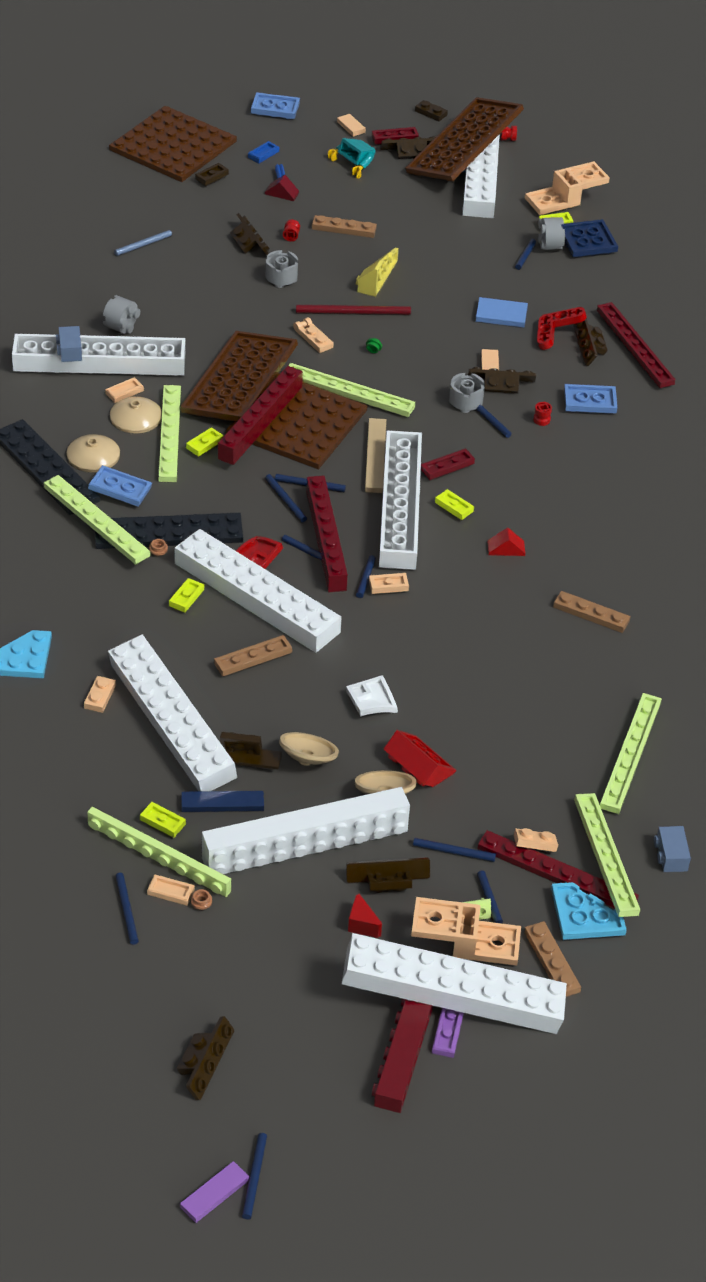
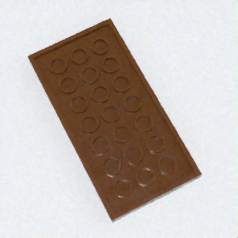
M476 97L405 167L406 172L454 181L524 110L523 104Z
M235 331L181 405V413L237 422L271 385L297 347V339Z

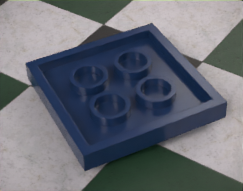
M603 219L561 224V227L565 229V244L572 257L618 252V245Z

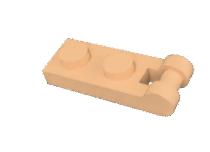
M309 317L303 319L302 322L297 321L293 323L294 330L319 353L333 348V342L312 323Z

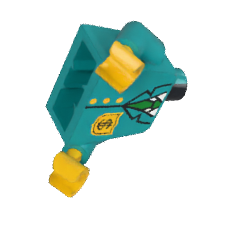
M342 138L341 144L336 149L328 151V158H331V161H336L337 154L340 153L355 165H359L352 169V176L357 173L358 179L361 177V170H364L373 161L376 151L374 147H371L362 140Z

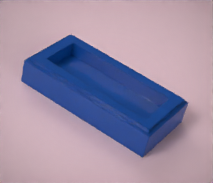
M268 141L250 151L248 158L261 163L278 153L280 147Z

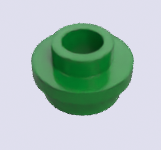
M369 338L366 342V349L371 353H378L382 349V344L376 338Z

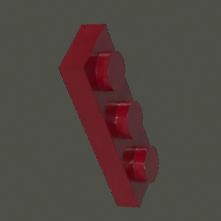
M416 127L372 131V138L375 144H381V141L385 139L399 140L400 138L414 139L419 137Z
M465 448L423 463L420 470L431 480L475 464V458Z

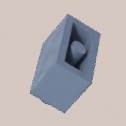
M79 326L59 327V334H56L57 355H61V362L82 361Z
M659 827L657 835L654 836V846L658 848L657 859L658 863L662 865L663 872L688 871L691 857L684 827Z

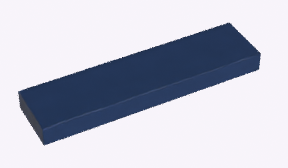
M264 791L182 792V812L264 811Z

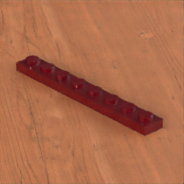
M612 302L597 305V312L657 386L663 388L675 385V378Z
M488 830L478 843V850L495 853L497 858L555 883L573 882L584 893L588 895L591 893L604 901V904L615 908L605 880L533 849L516 846L514 841ZM634 893L636 900L638 901L639 895Z

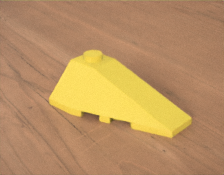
M398 248L392 249L364 269L360 276L358 275L356 279V285H358L357 292L376 297L398 261Z

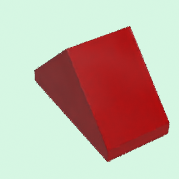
M507 527L488 540V554L497 556H525L524 540Z
M357 894L349 917L348 932L379 938L382 932V922L362 896Z

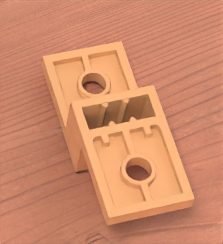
M595 161L554 171L552 187L525 193V199L539 215L580 205L582 189L609 183L610 177Z
M416 897L412 937L454 942L453 957L516 966L518 964L521 926L479 921L481 905ZM438 917L441 920L438 922H434L430 920V918ZM496 940L501 941L503 945L497 946L492 942Z

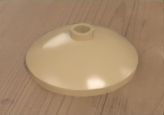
M128 397L120 400L111 408L110 420L121 431L144 433L156 428L160 424L162 410L157 403L148 398Z
M98 434L81 436L71 442L67 448L68 462L74 468L85 472H98L102 465L111 468L118 462L120 457V449L117 443L106 436Z
M290 732L281 735L279 740L282 749L289 756L306 766L331 762L339 754L338 748L333 743L311 734Z
M371 771L355 778V786L366 795L402 787L406 795L416 787V779L407 773L398 771Z

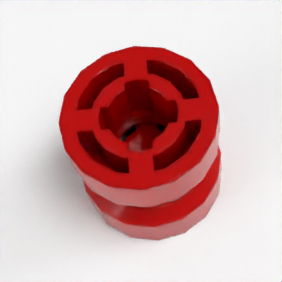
M517 126L506 127L501 132V140L506 141L510 138L511 141H516Z
M290 219L285 223L283 230L285 240L290 242L297 240L300 231L299 222Z
M539 402L535 405L533 419L535 424L539 426L550 424L551 404Z

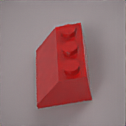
M396 730L384 747V750L389 754L388 758L395 763L399 762L402 765L401 769L407 774L415 776L416 782L423 787L425 785L435 787L456 772L455 768L416 735Z

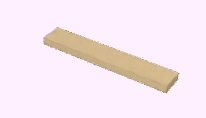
M369 418L365 492L383 493L386 419Z

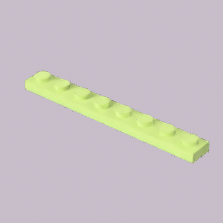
M293 363L289 364L290 367L303 371V382L340 396L409 417L415 408L414 401Z
M164 385L159 482H177L181 386Z
M57 475L44 482V488L135 565L150 557V551L62 477Z
M645 693L642 694L600 803L601 809L616 814L620 813L662 698Z
M595 793L576 794L575 804L618 917L639 916L640 907Z
M91 807L87 812L88 825L92 829L106 834L109 838L123 843L128 848L137 850L145 857L158 861L161 865L167 866L178 874L194 880L197 884H202L216 894H221L225 897L230 894L231 878L94 807Z

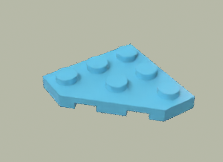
M32 630L0 648V676L44 678L52 632Z
M573 882L552 884L551 891L563 940L626 935L627 930L624 918L618 917L616 909L612 910L605 906L604 901L591 893L589 895L584 893Z

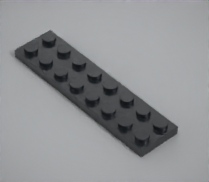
M23 419L0 429V445L69 515L74 513L44 488V482L57 475L62 477L93 504L100 502V496L95 491L88 489L89 485Z
M241 513L111 518L145 547H149L155 539L164 540L167 546H177L199 529L222 543H243ZM95 531L96 549L115 548Z

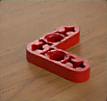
M577 307L542 315L538 321L537 342L539 348L546 350L553 346L556 327L583 322L587 318L585 309Z

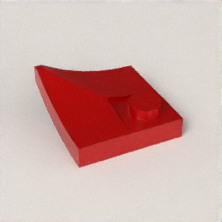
M255 536L242 544L236 552L266 569L283 549V545L270 538Z

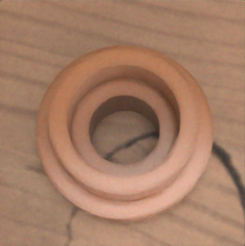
M155 539L151 542L149 551L153 555L161 556L168 551V546L164 540Z
M199 889L192 895L191 904L199 910L207 909L212 904V896L207 890Z

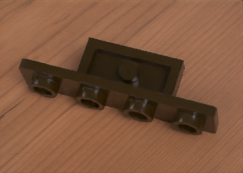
M435 136L429 138L416 137L414 139L400 138L399 140L385 139L381 141L380 150L397 149L398 159L415 158Z
M239 213L236 214L242 223L233 229L230 234L245 254L259 244L265 254L268 255L270 248L265 242L261 243L263 239L256 233L257 231L250 224L246 216L242 217Z
M587 318L583 322L573 324L586 366H589L598 356L597 353L604 356L608 351L602 331L598 327L589 325Z
M473 367L468 371V376H471L472 373L485 379L484 391L518 394L519 381L535 382L536 373L532 371L516 372L512 369L499 371L496 368L484 370L480 367Z
M221 732L220 743L236 765L268 769L279 768L282 752L262 749L261 736Z
M428 857L346 863L347 882H368L370 891L384 892L391 889L404 891L412 888V879L430 878V859Z
M225 1016L219 1018L212 1033H195L177 1067L181 1075L191 1074L186 1088L195 1100H201L234 1033V1028Z

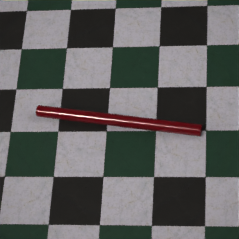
M296 305V313L411 315V306Z

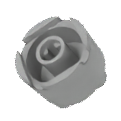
M562 217L539 219L538 226L541 228V234H538V243H540L541 249H563L565 229L561 227V224H564Z
M282 250L269 253L266 259V279L277 288L297 282L298 257L289 251L282 253Z
M115 295V298L110 299L105 306L103 316L106 318L103 324L105 327L123 334H130L141 311L135 302Z
M465 373L455 375L450 384L449 403L455 408L460 409L463 413H469L470 410L477 409L480 404H483L484 380L472 373L471 376L465 375Z

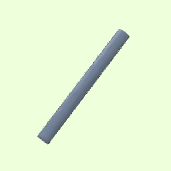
M168 230L116 249L114 253L116 256L170 237L172 232Z

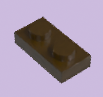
M425 100L415 106L416 112L436 121H441L448 114V110Z
M217 163L196 173L195 179L206 186L229 175V169Z

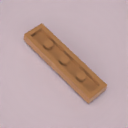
M315 215L312 223L313 230L374 238L377 224L371 222L331 218L322 215Z
M561 591L554 601L553 608L621 633L624 632L630 622L629 615Z
M282 635L214 658V664L223 677L292 653V646L285 636Z
M543 921L525 927L524 933L549 978L567 983L566 997L580 993L581 986L546 923Z

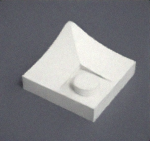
M383 675L346 686L347 694L360 716L380 712H398L393 695Z

